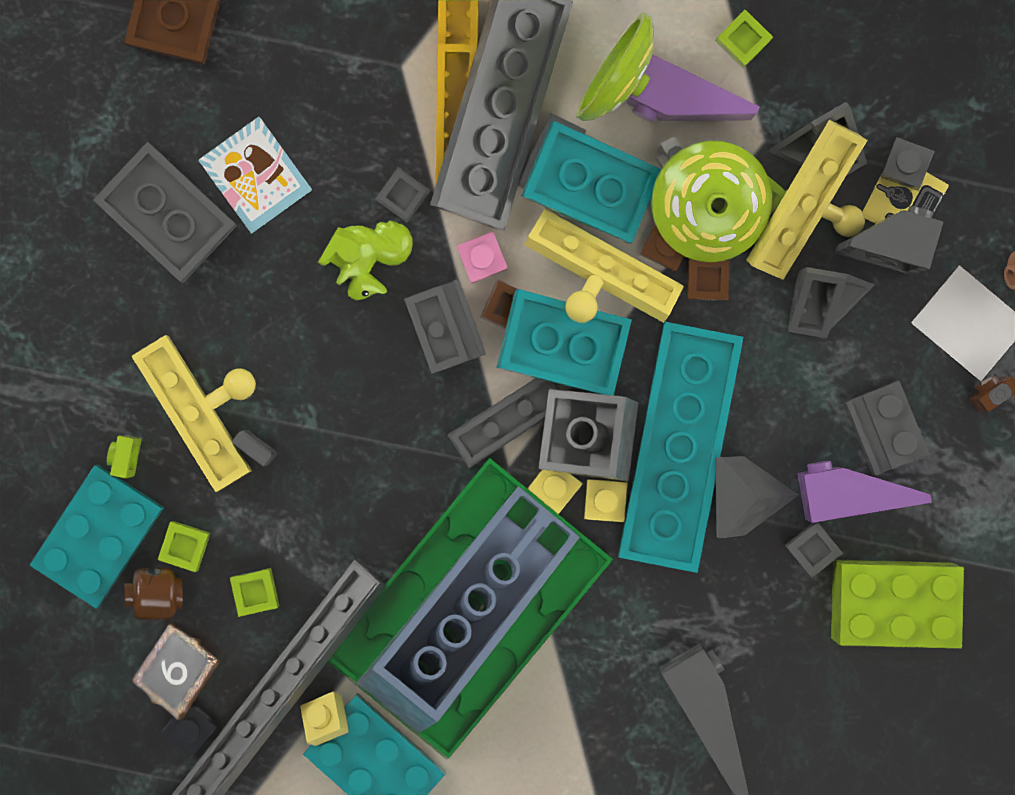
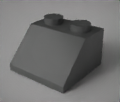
M910 206L908 211H900L837 245L835 253L913 275L930 269L944 221L933 219L932 211Z
M549 389L538 469L629 482L639 403L622 396Z

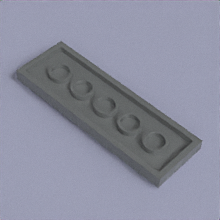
M491 0L430 206L497 230H505L572 8V0Z

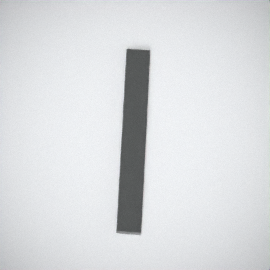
M356 560L352 562L172 795H224L386 587L362 563Z

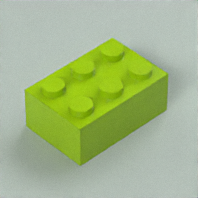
M834 560L831 639L842 646L962 648L964 567L950 562Z

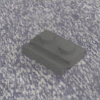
M459 279L404 299L431 374L486 355Z
M894 381L843 402L873 476H878L890 469H895L929 455L900 381Z

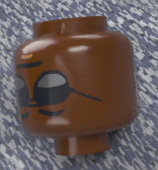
M171 568L137 569L133 574L132 583H124L125 607H133L135 618L141 621L171 619L174 617L176 609H182V577H175V573Z

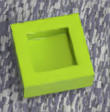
M744 9L715 41L744 68L772 40L773 36Z
M120 435L117 437V442L111 443L107 455V465L112 466L111 476L121 478L135 476L142 438Z
M171 521L158 560L193 572L199 571L211 533Z
M271 568L230 577L238 617L276 609L280 606Z

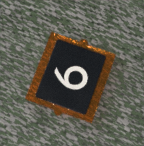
M170 623L132 679V682L152 697L151 702L153 704H160L177 719H182L220 663V660L200 645V639L191 638L175 624Z

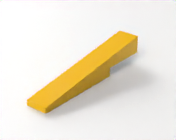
M438 0L436 183L478 47L479 0Z

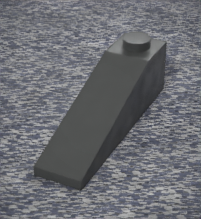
M698 644L659 667V670L733 794L749 795L725 685L719 676V673L725 669L713 650L705 653L701 645Z

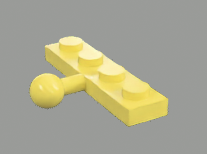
M831 120L828 121L765 230L746 259L751 266L784 280L821 217L833 222L834 229L842 236L852 237L862 231L865 225V217L858 207L845 205L839 208L830 202L868 140Z
M544 209L524 244L587 280L581 291H576L568 297L565 305L567 315L577 323H586L595 317L598 310L595 298L601 288L664 323L684 287L547 209Z
M163 336L132 356L215 492L222 490L252 471L238 447L232 443V437L214 410L230 399L244 400L253 394L256 383L249 371L241 368L230 371L225 376L221 387L205 395L169 336Z

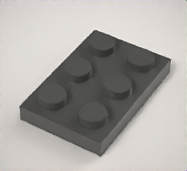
M149 142L135 154L93 199L95 203L181 283H184L238 226Z

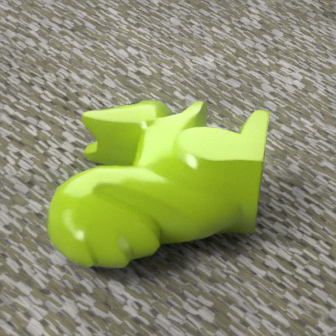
M391 220L387 223L379 222L375 230L359 225L346 228L338 227L318 263L325 266L331 262L339 267L340 274L336 283L341 285L350 278L348 296L353 300L366 299L376 293H387L385 286L370 274L375 262L378 261L389 266L405 262L411 254L413 238L407 227Z

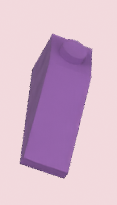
M653 54L645 74L650 76L647 86L639 97L631 94L627 103L634 107L632 112L635 115L649 122H654L655 118L661 121L752 120L760 106Z
M831 461L807 464V472L797 473L805 520L812 523L932 502L931 495L849 469L832 467Z

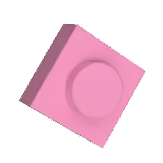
M494 232L456 246L471 284L508 270Z

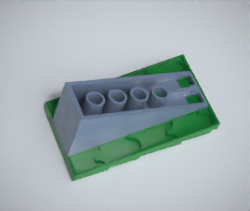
M489 458L385 584L384 590L331 656L328 663L447 760L613 559Z

